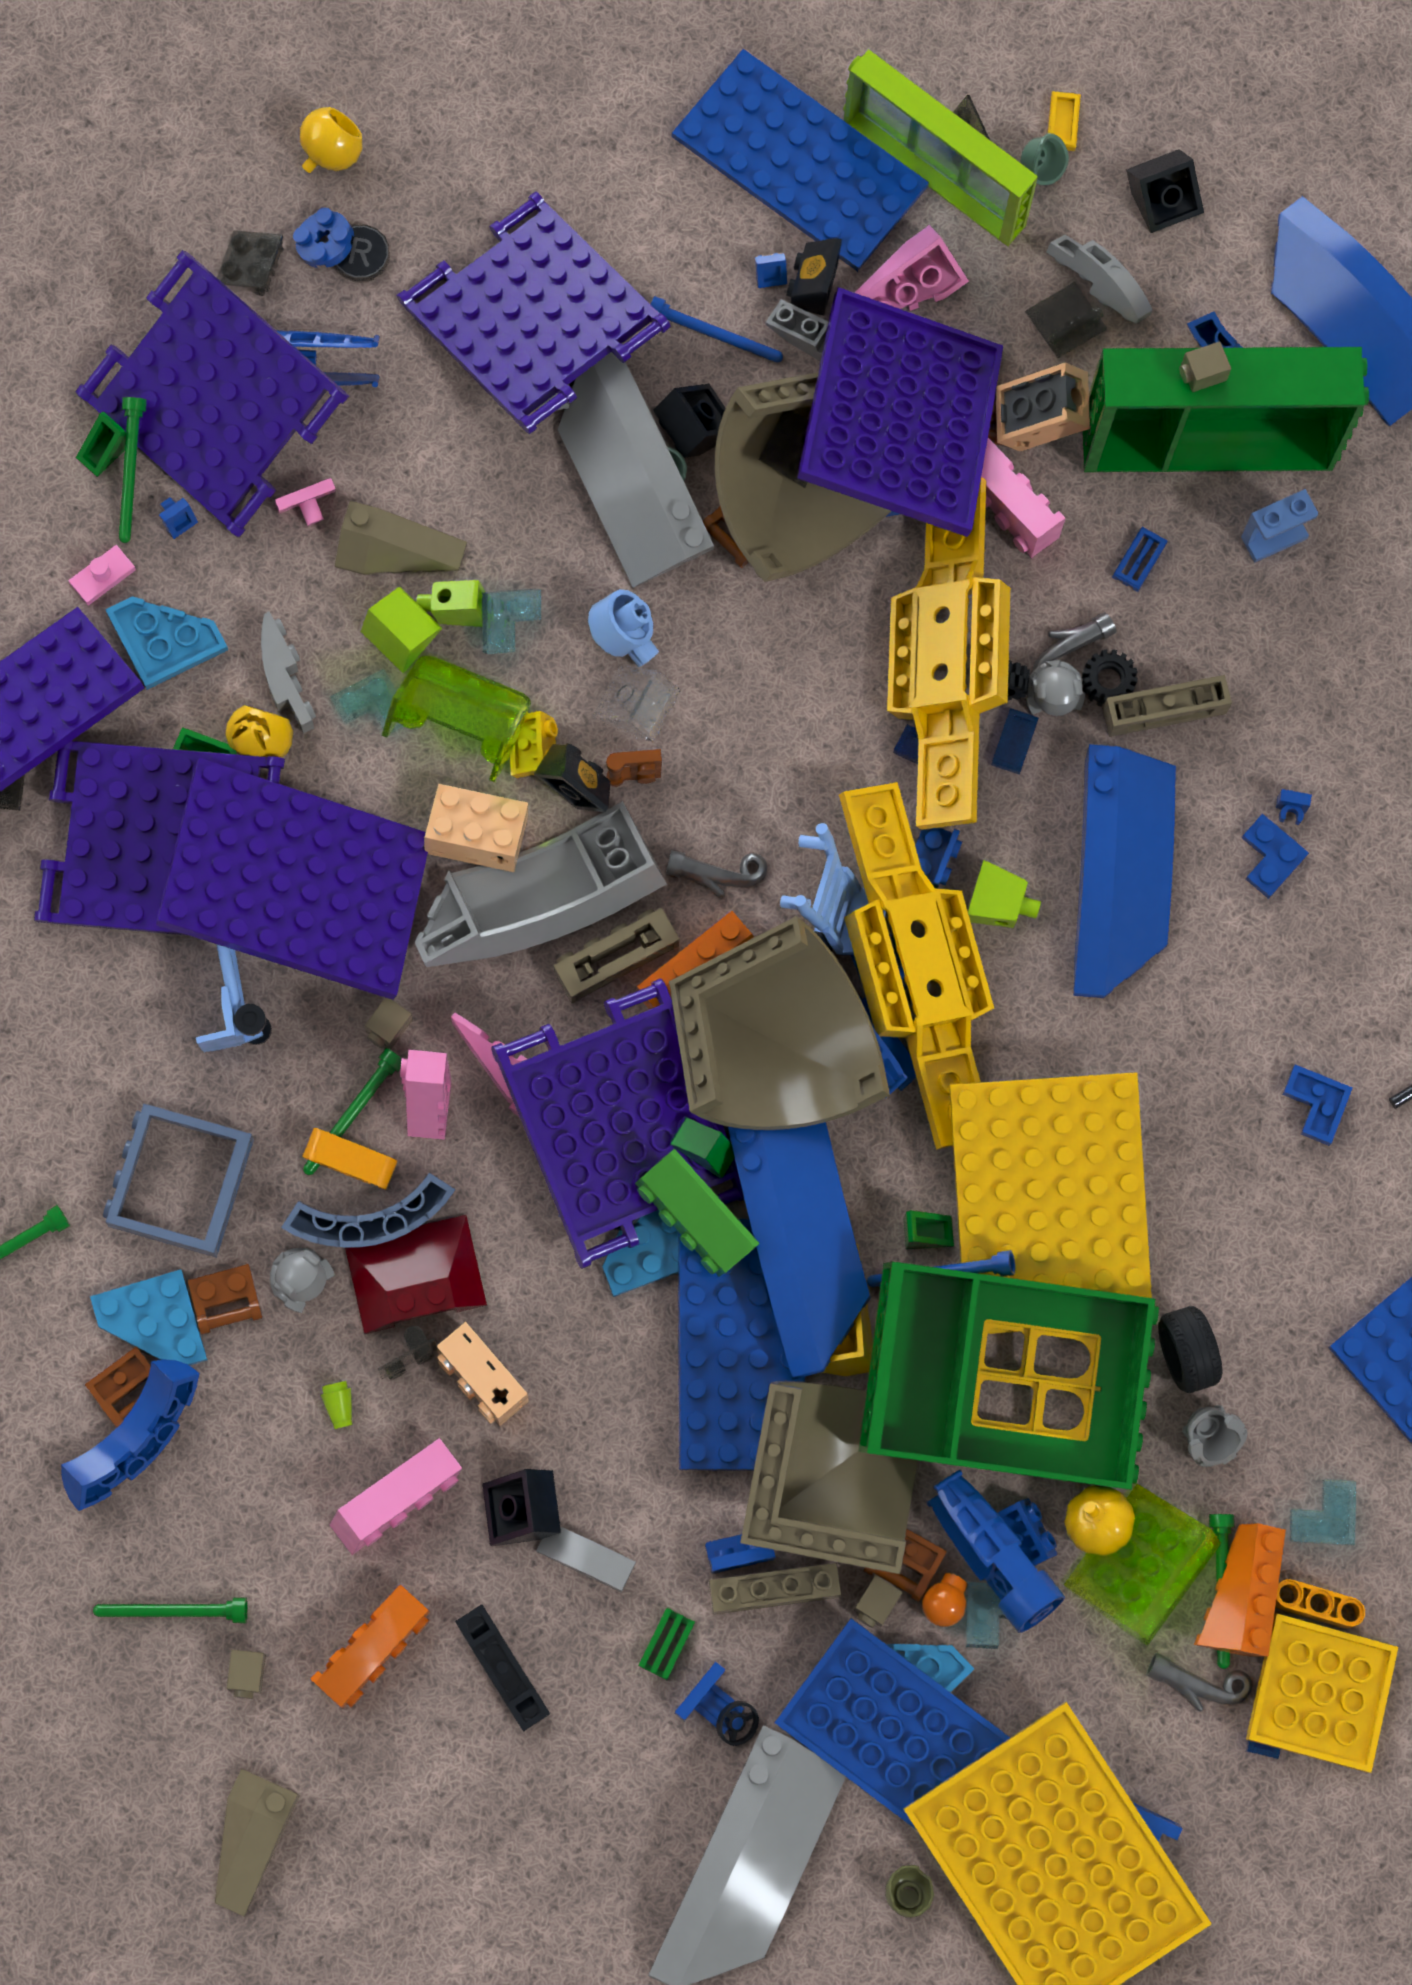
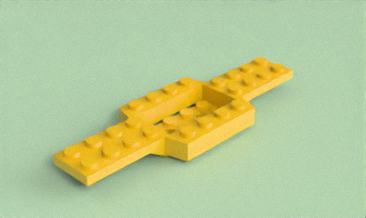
M982 476L973 528L969 536L966 537L926 523L925 565L918 584L910 590L891 597L887 711L898 719L915 721L919 738L916 827L921 830L977 823L980 713L1008 702L1011 588L1000 579L984 578L986 479ZM972 594L970 687L968 695L965 692L967 689L966 662L968 659L966 654L968 595ZM948 608L950 611L948 620L944 623H937V614L941 609ZM946 665L948 668L947 676L943 680H935V671L940 666Z
M898 782L844 791L839 794V798L869 903L845 916L844 920L874 1029L879 1036L906 1038L936 1150L953 1146L949 1084L981 1082L971 1049V1020L994 1009L963 893L961 890L934 888L922 871ZM883 910L888 913V922L891 925L895 938L896 951L904 971V981L908 986L913 1004L912 1009L916 1015L914 1021L909 1009ZM913 921L920 922L924 926L925 934L922 938L912 934L911 924ZM929 981H936L940 985L941 994L939 997H933L929 994L927 990Z

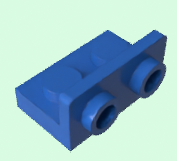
M942 828L921 830L915 845L921 869L936 889L939 888L940 884L946 886L952 871L951 868L947 867L950 857L957 858L963 841L957 840L960 833L957 829H954L953 833Z
M1029 1498L1018 1501L998 1512L1000 1517L1022 1542V1545L1019 1547L1034 1566L1058 1555L1053 1535L1045 1530L1041 1522V1512L1034 1502L1031 1503Z
M742 1534L710 1541L705 1544L712 1574L773 1561L775 1559L774 1550L740 1543Z

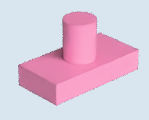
M329 478L277 498L274 503L279 514L299 506L307 526L324 520L316 499L334 493L335 486L332 479Z
M115 545L102 556L94 558L90 565L68 581L89 606L136 569L121 549Z

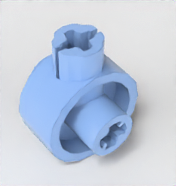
M619 589L592 605L588 617L591 635L605 652L618 657L628 654L638 667L647 663L659 652L650 640L653 635V621L650 609L636 594L628 590Z

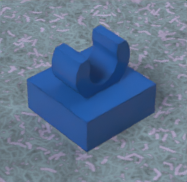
M773 253V255L767 256L758 255V257H755L758 288L787 284V268L784 253Z
M169 497L160 504L165 511L160 513L159 516L173 539L198 523L190 505L184 498L175 503Z
M1281 789L1276 802V808L1281 809L1279 821L1284 822L1286 813L1293 812L1296 815L1295 825H1299L1310 807L1312 794Z

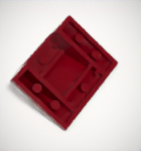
M466 1215L421 1225L401 1237L381 1244L345 1248L364 1334L394 1328L395 1323L456 1309L458 1313L487 1306Z

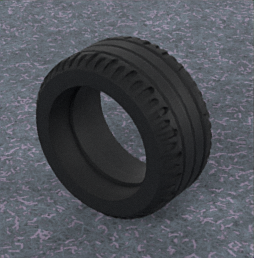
M1188 1306L1164 1314L1158 1322L1159 1340L1167 1367L1178 1388L1186 1393H1193L1218 1384L1223 1374L1221 1356L1212 1328L1203 1312L1194 1306Z

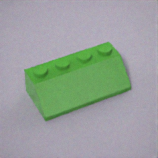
M673 1149L635 1183L639 1187L637 1190L639 1195L647 1203L650 1204L652 1202L660 1210L658 1214L667 1226H674L681 1234V1242L689 1250H695L702 1257V1265L711 1274L716 1273L719 1277L725 1274L760 1244L676 1149Z

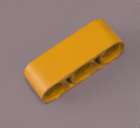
M313 1128L302 1155L303 1158L370 1185L374 1184L384 1190H387L398 1162L389 1156L318 1128Z
M1291 1579L1283 1580L1278 1584L1275 1607L1282 1611L1344 1629L1359 1625L1365 1617L1364 1605L1356 1598ZM1282 1587H1288L1293 1591L1294 1600L1292 1603H1285L1280 1598L1279 1594ZM1313 1596H1318L1324 1601L1325 1607L1322 1613L1316 1612L1311 1608L1310 1600ZM1344 1605L1351 1606L1355 1611V1618L1352 1622H1348L1342 1617L1341 1609Z

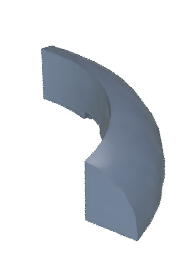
M429 1173L423 1182L400 1202L382 1211L359 1216L330 1214L298 1201L281 1228L297 1237L326 1246L348 1248L377 1245L401 1237L421 1226L441 1209L456 1189Z

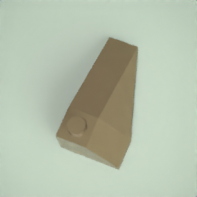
M350 501L341 527L335 567L363 575L408 571H459L467 542L385 510Z
M241 1769L227 1799L215 1903L245 1917L300 1795L244 1769Z

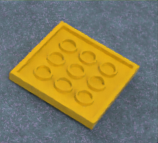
M1274 1614L1269 1656L1264 1657L1246 1740L1371 1773L1398 1647L1281 1614Z

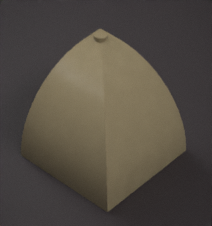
M819 372L737 387L724 411L719 426L715 450V478L721 510L738 548L764 582L797 574L825 561L855 542L891 512L885 508L797 478Z
M798 916L669 981L689 1110L698 1117L713 1123L740 1129H791L835 1120L890 1096L879 1044L867 1012L853 984L826 944Z
M775 1381L770 1383L740 1543L900 1574L918 1460L858 1452L866 1390L798 1381Z

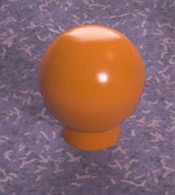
M945 1573L941 1583L931 1586L924 1594L922 1609L926 1618L931 1623L941 1627H949L958 1623L965 1614L966 1598L964 1592L968 1586L967 1582L955 1574Z

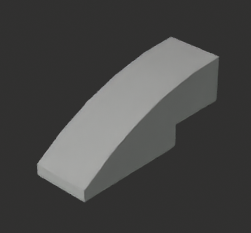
M560 1527V1534L541 1540L536 1552L622 1593L636 1564L635 1561Z

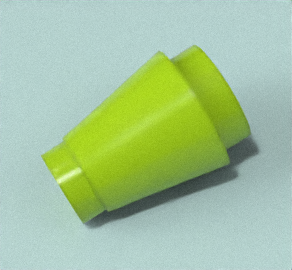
M347 1381L322 1386L323 1394L320 1396L334 1429L353 1425L351 1388H348Z

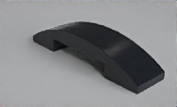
M481 1604L456 1620L455 1623L523 1732L550 1715L547 1707L484 1606Z

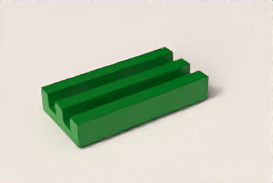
M666 1608L638 1666L667 1680L695 1621ZM669 1617H671L675 1621L652 1666L647 1662ZM680 1623L686 1625L683 1634L665 1670L662 1671L658 1668Z

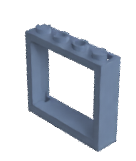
M143 1104L141 1112L136 1111L133 1118L132 1129H135L132 1141L127 1140L123 1149L122 1158L126 1159L123 1169L117 1170L114 1177L113 1188H116L113 1200L108 1199L104 1208L103 1217L107 1218L106 1224L113 1229L217 1258L254 1138L250 1133ZM151 1118L236 1142L205 1240L120 1217Z

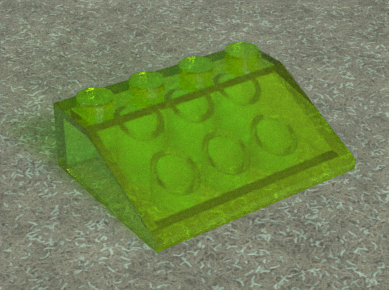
M1136 1484L1126 1498L1132 1505L1135 1514L1133 1533L1129 1542L1117 1552L1107 1556L1086 1553L1066 1580L1064 1586L1123 1631L1148 1646L1217 1551L1221 1542L1212 1529L1141 1485Z

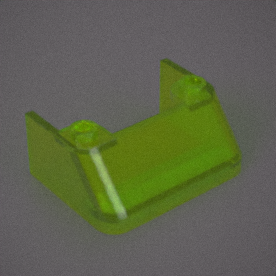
M421 656L394 694L381 736L387 738L397 723L409 729L422 727L427 720L440 724L482 742L480 753L487 761L494 763L489 780L495 782L511 755L527 717L531 701L522 692L434 656Z

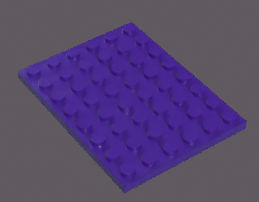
M838 287L833 298L797 478L968 537L973 528L1003 345Z
M199 758L195 765L156 925L394 1000L399 989L428 855L424 847L426 832Z

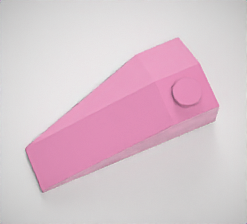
M928 225L906 241L855 293L899 309L908 306L909 311L919 308L918 302L934 298L935 302L943 300L969 281L942 238Z
M454 1013L451 1016L453 1026L507 1102L511 1104L509 1109L519 1117L500 1067L495 1061L491 1050L492 1046L502 1042L494 1041L493 1044L487 1041L490 1037L482 1029ZM514 1055L509 1056L512 1065L527 1060L522 1055L518 1059H515Z

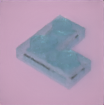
M541 589L482 592L483 653L515 652V622L541 620Z
M384 669L330 696L345 725L371 711L386 736L413 723L409 712Z
M1324 1479L1322 1511L1291 1509L1290 1542L1355 1545L1356 1481Z
M968 1582L966 1594V1648L998 1649L999 1618L1007 1619L998 1607L1001 1600L988 1583Z

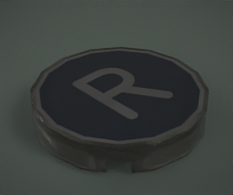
M353 225L354 237L352 236L350 242L352 245L351 251L343 261L334 267L347 280L355 283L369 282L386 271L390 262V247L386 237L377 228L368 225Z

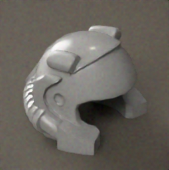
M1061 660L1045 661V663L1038 666L1029 676L1027 698H1025L1026 705L1031 714L1034 715L1043 710L1049 715L1062 716L1070 713L1073 709L1081 710L1085 699V692L1082 690L1083 679L1080 673L1072 665Z
M293 1248L282 1252L272 1263L270 1285L274 1296L280 1298L287 1308L302 1313L306 1306L305 1302L316 1298L323 1291L326 1281L334 1277L335 1274L329 1262L325 1258H320L314 1250Z
M1221 1405L1198 1409L1191 1415L1182 1431L1188 1439L1189 1454L1196 1464L1202 1467H1211L1221 1463L1225 1465L1237 1457L1236 1453L1241 1449L1248 1435L1241 1419L1236 1415L1226 1414Z

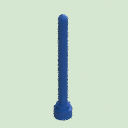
M654 296L650 304L671 322L778 363L783 359L782 352L673 310L669 304H666V300Z
M1011 1250L999 1251L997 1255H993L991 1259L935 1266L936 1268L971 1273L993 1272L994 1274H1000L1001 1277L1015 1275L1016 1270L1015 1259ZM882 1274L870 1275L867 1278V1284L870 1287H880Z

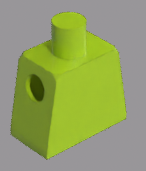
M479 580L434 582L432 594L417 595L416 603L426 612H431L438 624L488 628L490 598Z
M983 860L969 905L968 915L971 923L1014 928L1019 914L1036 919L1041 901L1024 896L1028 884L1025 879Z

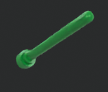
M122 397V410L125 411L124 416L127 417L119 540L122 543H128L131 539L139 418H142L143 412H146L147 403L146 399L135 397Z
M388 1048L384 1049L378 1057L380 1059L377 1064L379 1068L329 1133L339 1137L343 1136L389 1074L392 1076L395 1071H400L401 1057ZM308 1160L303 1167V1171L306 1175H312L320 1164Z
M56 1205L47 1210V1215L43 1216V1221L0 1245V1260L49 1231L52 1233L55 1231L61 1232L70 1227L61 1208Z
M1209 1514V1528H1212V1534H1216V1584L1218 1579L1223 1577L1227 1566L1225 1561L1229 1552L1228 1534H1232L1231 1528H1235V1517L1233 1514ZM1217 1650V1664L1221 1669L1229 1667L1230 1653Z
M234 1597L232 1601H227L226 1604H97L93 1608V1614L97 1617H226V1620H232L233 1623H247L248 1601L247 1597Z

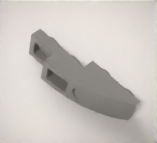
M1066 234L1050 242L1046 253L1054 257L1059 264L1068 266L1077 272L1082 279L1091 281L1093 284L1089 293L1098 298L1101 304L1110 306L1119 312L1124 319L1136 324L1151 315L1153 309L1139 284L1129 271L1094 240L1081 245Z
M781 299L767 319L766 325L793 346L821 361L829 322Z
M269 611L264 614L261 630L262 661L267 683L278 712L280 713L290 708L304 734L314 729L312 719L316 715L309 701L303 703L299 695L303 690L295 675L290 677V675L298 672L296 662L300 661V658L293 644L287 646L283 638L287 633L279 618L274 620Z

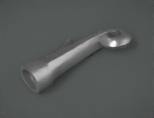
M1104 612L1082 626L1048 632V637L1061 640L1039 656L1033 666V671L1045 663V661L1057 660L1101 638L1105 640L1117 633L1110 616Z
M671 850L666 874L676 877L683 876L694 880L722 898L724 897V892L717 884L737 887L755 885L765 877L767 863L761 855L750 853L742 858L740 873H736L685 856V853ZM754 862L758 865L756 873H749L747 869L748 863Z
M1155 1653L1146 1673L1147 1677L1159 1682L1162 1681L1173 1687L1199 1712L1203 1710V1706L1198 1697L1221 1704L1233 1705L1244 1701L1252 1691V1681L1249 1675L1243 1671L1236 1670L1230 1672L1225 1678L1224 1690L1177 1666L1171 1662L1170 1658L1159 1653ZM1239 1679L1242 1682V1688L1239 1692L1234 1693L1232 1683L1234 1680Z

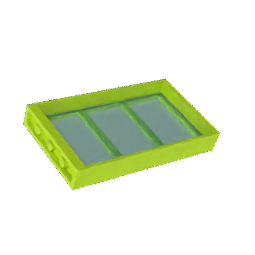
M868 49L862 57L858 55L848 68L850 74L846 82L848 89L845 94L846 104L843 107V111H845L843 121L927 180L929 188L1006 246H1009L1026 227L1038 176Z

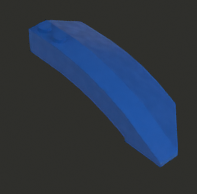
M1302 196L1278 216L1279 231L1278 240L1275 245L1273 264L1275 269L1271 294L1288 308L1324 347H1362V358H1367L1368 365L1367 375L1363 377L1364 387L1369 388V402L1385 423L1391 426L1412 410V297L1357 240Z
M1089 744L1085 758L1073 996L1105 998L1118 984L1131 977L1145 965V962L1155 954H1159L1168 944L1174 853L1176 766L1117 746Z
M827 1123L780 1130H751L728 1126L753 1236L760 1243L756 1248L791 1376L794 1380L824 1372L837 1346L842 1344L853 1327L855 1318L871 1299L846 1206Z

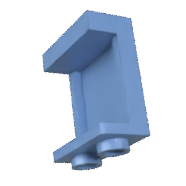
M1306 489L1253 512L1241 538L1254 563L1308 539L1309 535L1303 524L1317 518L1318 511Z

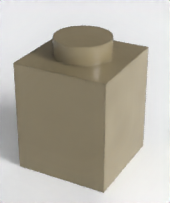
M1219 341L1186 352L1179 370L1185 384L1189 383L1192 392L1227 381L1231 366Z
M385 998L364 1025L366 1032L369 1034L367 1039L379 1048L385 1045L392 1049L413 1021L412 1013L392 999Z
M875 1575L854 1611L859 1613L857 1619L871 1628L875 1624L881 1627L903 1592Z
M231 1649L226 1689L234 1691V1697L253 1699V1693L261 1694L266 1655L261 1652Z

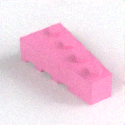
M988 438L981 475L986 479V508L990 507L996 514L995 520L999 527L1004 531L1008 529L1014 536L1013 542L1021 553L1027 552L1032 558L1059 539L1066 518L1060 511L1053 514L1048 506L1050 501L1042 493L1038 496L1033 493L1030 480L1024 474H1015L1013 472V463Z
M408 1050V1059L402 1058L400 1077L402 1078L403 1091H405L408 1136L445 1140L451 1087L447 1053Z
M439 1438L339 1508L330 1526L351 1555H353L365 1545L368 1547L376 1542L389 1527L395 1528L408 1518L407 1514L414 1508L420 1510L434 1499L432 1495L441 1489L445 1492L459 1481L456 1477L459 1475L462 1467Z

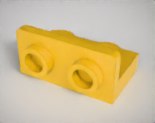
M542 711L508 717L511 776L515 778L534 775V772L551 746L556 744L557 724L553 717Z

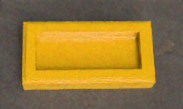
M1052 91L1048 133L1060 137L1068 151H1075L1081 94Z

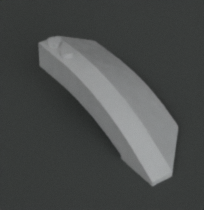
M610 352L576 378L572 389L577 399L569 404V408L564 410L558 432L634 588L713 551L714 544L628 366Z
M622 801L572 830L520 852L515 872L486 866H477L454 873L448 871L444 879L446 882L441 896H436L427 915L429 921L424 932H419L415 944L426 967L497 957L527 949L587 927L620 911L667 885Z
M763 1725L648 1974L649 1977L666 1985H690L729 1972L748 1963L756 1962L765 1957L846 1778L842 1773L795 1740Z

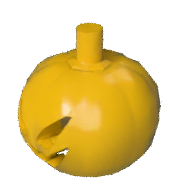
M322 107L309 113L300 127V143L305 153L309 156L302 165L303 169L311 173L319 165L328 170L340 171L348 169L356 163L362 152V133L356 124L345 114L331 107Z
M243 705L235 710L228 720L225 736L229 746L240 755L283 758L292 745L293 729L288 718Z
M1093 1485L1085 1488L1070 1500L1067 1505L1064 1523L1067 1535L1073 1541L1076 1548L1089 1554L1107 1556L1117 1552L1129 1542L1133 1533L1135 1514L1132 1505L1123 1493L1111 1487Z

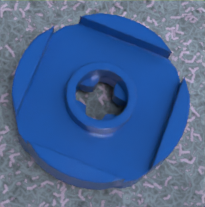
M321 208L317 213L308 217L294 231L293 239L296 242L298 254L306 264L318 268L316 265H325L328 268L343 261L350 253L352 248L350 242L352 236L354 237V231L342 214L331 211L329 208ZM328 235V242H319L323 236Z

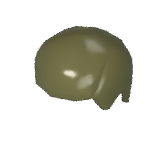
M901 1866L890 1875L885 1885V1898L888 1905L893 1911L905 1918L922 1915L930 1908L934 1898L931 1878L922 1872L919 1866ZM905 1887H911V1888H913L914 1890L903 1889V1888H905Z

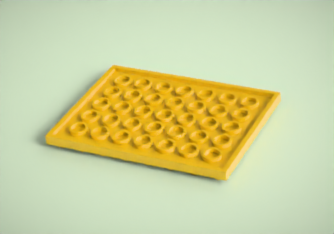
M1138 1073L949 1084L960 1263L991 1259L999 1251L1011 1250L1015 1259V1275L1003 1277L1152 1298ZM993 1272L978 1273L1001 1277L1000 1274H994ZM992 1328L988 1331V1334L1018 1331Z
M1067 1702L1056 1707L904 1808L907 1816L1017 1985H1120L1212 1924Z

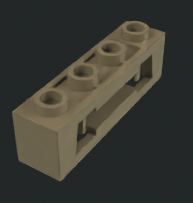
M1221 675L1108 697L1102 709L1109 737L1224 715L1227 714L1232 701L1226 677Z
M662 908L657 911L649 909L637 917L638 921L630 925L626 923L620 924L610 931V936L602 940L599 937L587 942L583 946L584 949L578 953L568 952L556 960L557 964L553 965L554 973L571 1004L679 947L680 939ZM640 935L641 939L639 941L642 946L599 968V973L593 976L592 973L594 971L589 962L593 964L635 942V937Z
M837 1563L709 1580L713 1615L835 1599L841 1596Z

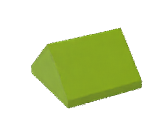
M398 587L368 609L360 632L404 673L442 630V627L401 587Z

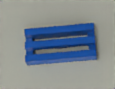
M1142 526L1112 578L1122 581V584L1129 585L1138 592L1168 541ZM1143 536L1149 538L1127 575L1123 574L1122 571ZM1153 543H1158V547L1138 580L1132 579Z

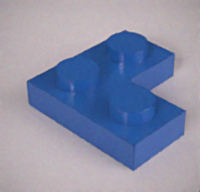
M1263 813L1242 836L1243 840L1264 856L1245 880L1268 899L1309 854L1308 851Z
M1295 1064L1282 1095L1311 1106L1301 1135L1330 1146L1353 1087Z

